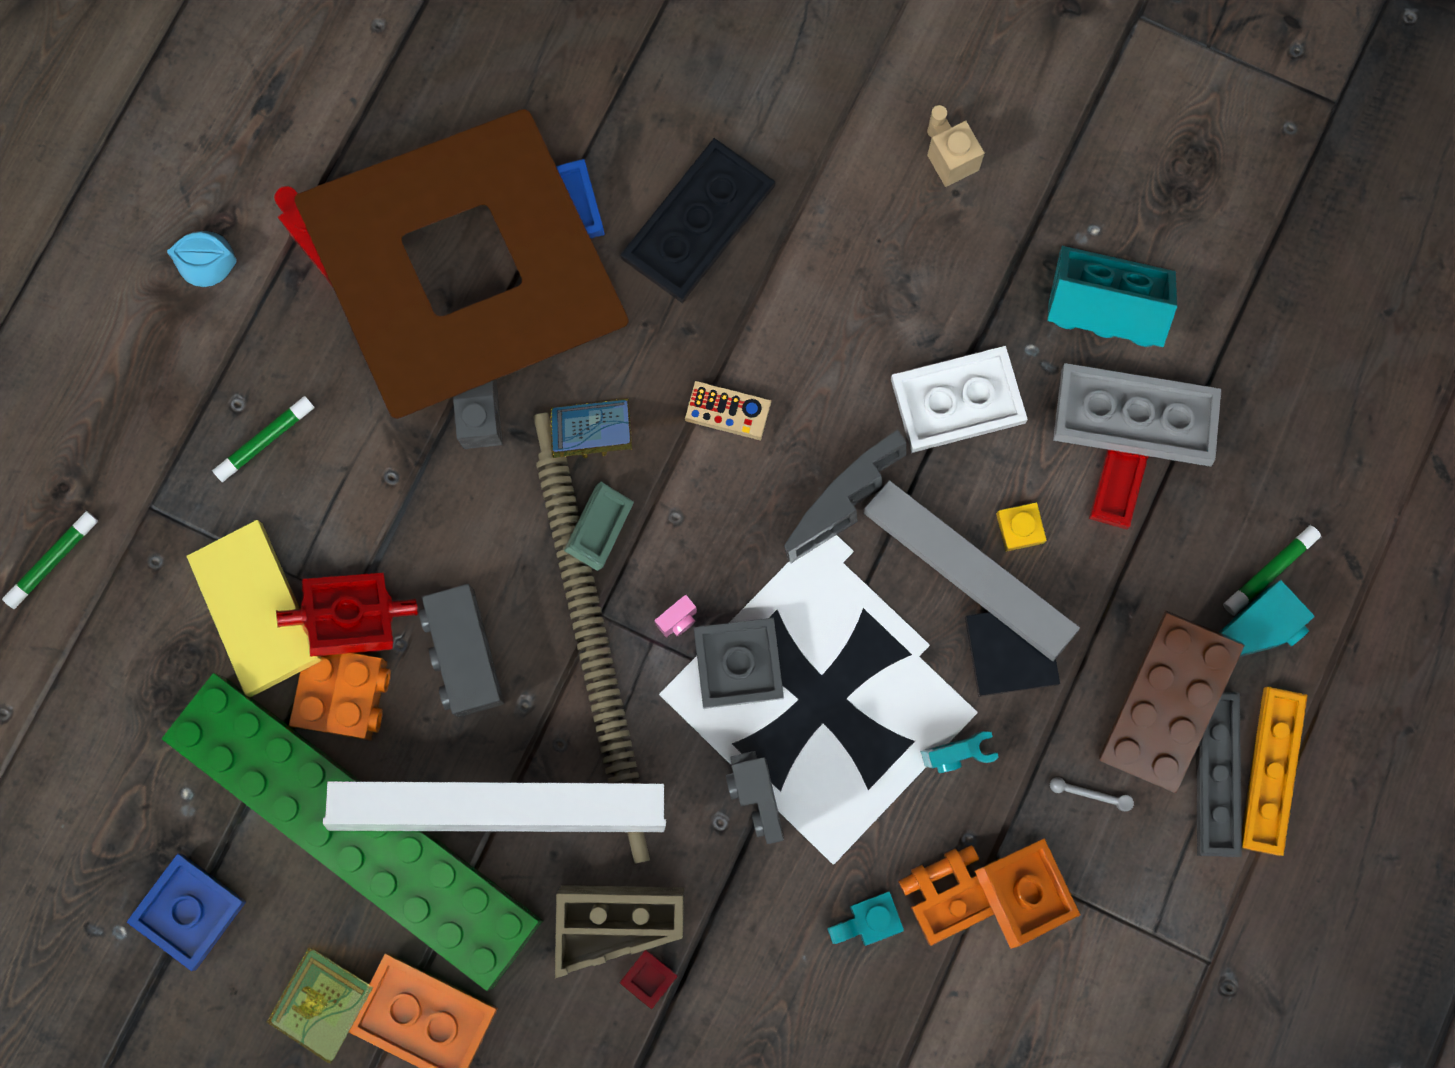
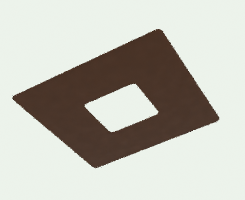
M526 109L502 116L303 191L295 196L296 206L389 414L395 419L402 418L627 326L629 322L627 314L531 113ZM485 205L492 213L520 273L522 282L518 287L450 314L438 316L434 313L403 246L402 237L407 233L456 214Z

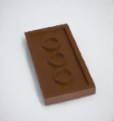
M1165 610L1099 755V760L1177 793L1245 645L1238 640Z

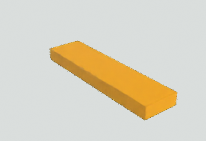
M1272 687L1263 688L1242 825V849L1284 856L1307 694Z

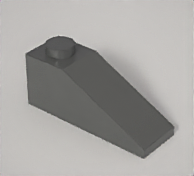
M497 379L453 396L456 435L463 449L503 445Z

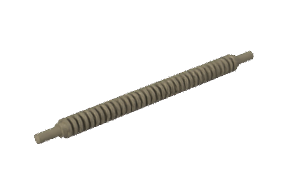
M536 414L533 418L541 449L536 466L537 470L540 471L538 475L539 480L542 481L540 483L541 489L545 491L543 492V497L547 501L545 503L546 510H549L547 515L548 519L551 520L549 523L550 529L556 530L552 532L553 540H558L554 543L555 550H561L556 553L557 559L563 560L558 563L560 570H566L561 573L562 580H568L563 583L564 590H571L565 593L566 599L574 600L568 603V608L571 611L577 610L570 613V617L573 621L579 620L574 622L572 626L574 631H580L574 634L576 641H583L577 644L578 651H586L579 654L580 661H589L581 665L583 671H591L584 675L585 682L593 681V683L586 685L587 692H596L588 696L589 702H598L591 706L592 712H600V714L593 716L594 723H603L595 727L596 733L605 732V735L598 737L599 744L607 743L606 746L600 747L601 754H610V756L602 758L603 764L612 763L611 767L605 768L606 775L614 774L615 776L608 778L607 781L608 783H633L632 780L640 777L638 772L630 773V770L637 768L636 761L628 762V759L635 757L634 751L625 752V749L633 746L631 740L623 741L624 738L630 737L629 730H620L628 725L627 720H618V718L625 716L624 709L616 710V708L623 706L622 699H613L621 694L618 688L611 689V687L618 685L617 678L609 679V677L616 675L615 668H606L614 663L612 658H604L611 654L610 647L602 648L608 645L609 641L608 637H600L607 634L605 627H598L604 624L603 617H595L602 614L599 606L593 607L600 602L598 596H593L597 594L596 586H591L595 583L594 576H588L593 573L592 567L586 566L587 564L564 551L580 519V516H575L579 514L578 506H573L577 501L575 496H571L574 494V488L569 486L572 484L571 476H568L570 471L569 467L566 466L568 464L567 458L562 456L561 451H553V436L549 414ZM627 832L634 864L650 861L644 832Z

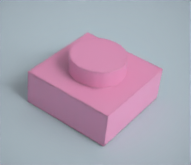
M685 595L655 619L656 626L666 638L673 632L676 636H679L695 623L692 616L697 613L696 606Z

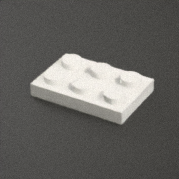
M1006 346L891 376L892 386L912 453L1022 425L1028 420Z

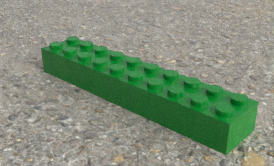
M213 673L161 738L486 991L496 986L543 922L540 917L427 831H328L323 825V818L326 816L327 782L362 781L255 699L246 696L242 689L223 676Z

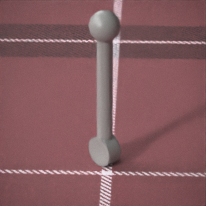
M1055 777L1050 781V788L1055 793L1066 791L1114 804L1121 811H1129L1134 806L1133 799L1128 795L1119 797L1065 783L1060 777Z

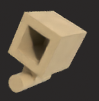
M938 105L932 109L927 129L928 135L932 137L927 156L944 186L947 187L979 171L985 153L967 121L951 127L946 119V108Z

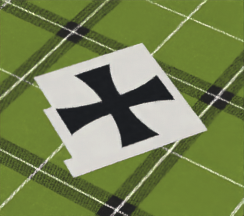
M837 535L793 563L788 562L729 622L774 618L784 699L703 709L697 656L659 694L731 765L730 757L756 751L757 759L765 757L778 811L833 865L926 768L920 751L950 743L978 713L919 657L930 645L843 563L854 551Z

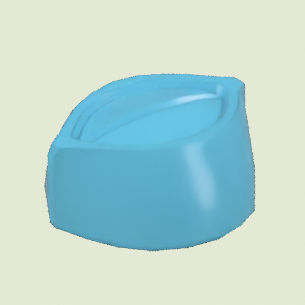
M209 231L189 233L167 250V254L172 258L180 275L194 286L208 287L220 283L228 276L237 262L228 241L223 236Z

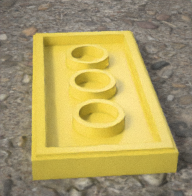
M255 520L187 555L192 571L246 696L251 698L322 661L321 656L310 657L308 636L304 632L302 625L277 628L276 610L300 608L263 523Z

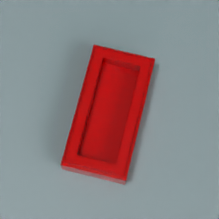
M1107 449L1089 519L1126 530L1130 528L1148 456Z

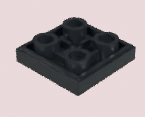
M989 612L965 617L978 697L1060 684L1056 659L1051 661Z

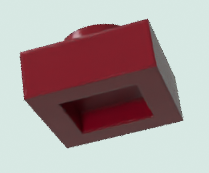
M645 950L619 983L652 1010L678 975L651 952Z

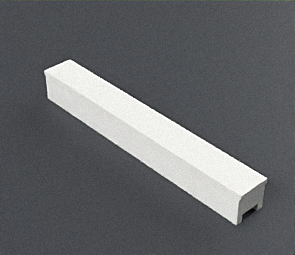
M327 782L326 816L323 818V825L328 831L664 832L666 827V819H664V784Z

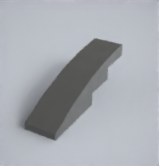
M898 429L863 453L828 486L809 508L784 545L786 557L790 563H793L858 522L857 511L854 506L882 489L880 471L906 456V441Z

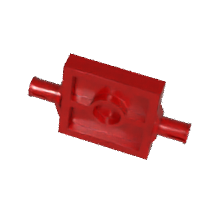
M383 572L302 579L303 600L301 609L276 610L277 628L302 625L304 632L308 636L310 657L393 649L391 629L393 617L417 616L418 610L416 599L392 601L391 596L386 590Z

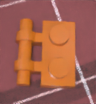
M972 845L960 851L956 849L944 853V859L925 868L923 865H920L911 870V875L898 881L905 896L920 889L925 898L924 901L912 906L911 909L930 946L994 915L977 875L970 877L965 867L979 860ZM953 873L958 884L937 894L933 882Z

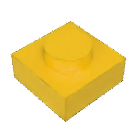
M1037 502L999 510L996 513L1006 552L1044 544L1047 541Z

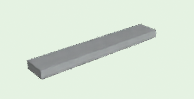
M890 480L864 508V514L1051 661L1058 657L1078 633L1080 627Z

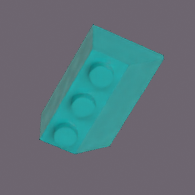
M1061 246L1048 304L1047 321L1054 322L1057 326L1064 329L1080 328L1093 331L1096 335L1104 338L1115 336L1129 339L1139 346L1149 347L1155 345L1164 347L1177 309L1176 271Z

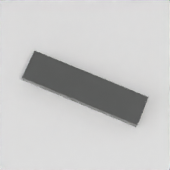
M1223 692L1196 750L1197 856L1242 857L1240 693Z

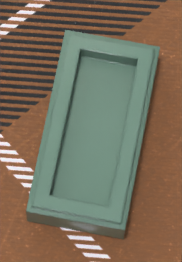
M603 482L598 483L564 551L597 571L603 568L634 501Z

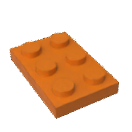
M386 953L369 984L370 991L347 1032L418 1068H469L498 1008Z

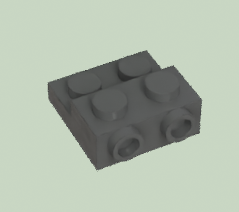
M756 751L731 756L733 773L726 775L731 800L739 798L741 806L757 803L759 810L752 812L757 837L765 836L767 844L784 841L766 758L757 759Z

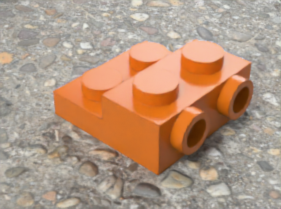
M354 653L321 656L322 661L300 672L289 723L290 727L372 740L373 732L378 733L382 723L383 710L378 708L381 692H387L391 678V670L386 668L387 661L378 657Z

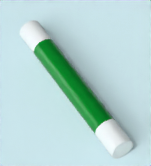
M303 396L212 470L213 473L223 483L315 407L306 396Z
M85 511L2 600L8 606L15 609L97 524L98 519L90 512Z
M1309 525L1223 604L1224 608L1231 615L1235 616L1321 537L1319 531Z

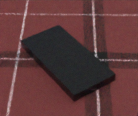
M713 138L620 254L621 259L683 303L773 190L775 181L720 141Z

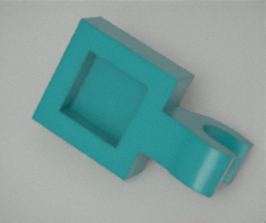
M980 731L964 740H956L922 750L920 752L924 766L929 768L937 767L938 773H944L961 768L960 760L970 757L979 762H993L999 758L998 753L991 752L984 755L979 749L982 740L993 737L992 732Z
M890 891L851 905L850 909L854 918L827 928L833 944H838L860 935L864 946L904 931Z

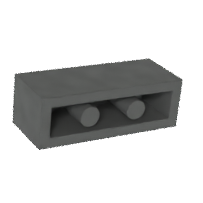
M469 584L423 596L424 608L419 609L418 612L424 632L431 631L434 647L429 648V656L434 670H441L444 686L439 687V694L444 709H451L453 715L462 717L505 704L474 589Z

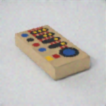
M695 381L685 421L761 440L771 400Z

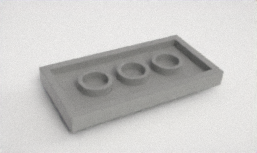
M1064 363L1061 370L1053 441L1212 466L1216 458L1221 389Z

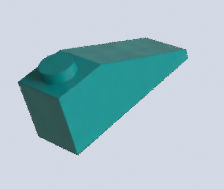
M1280 580L1269 586L1222 628L1219 633L1238 640L1245 645L1241 652V657L1272 649L1286 642L1293 646L1310 631L1305 625L1315 616Z

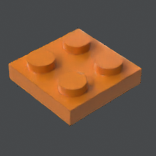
M1045 838L975 870L1010 949L1021 946L1080 916Z

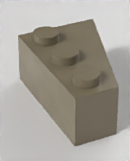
M561 885L556 894L555 978L568 975L569 972L591 965L596 966L606 963L607 960L626 954H635L682 939L684 932L685 887Z

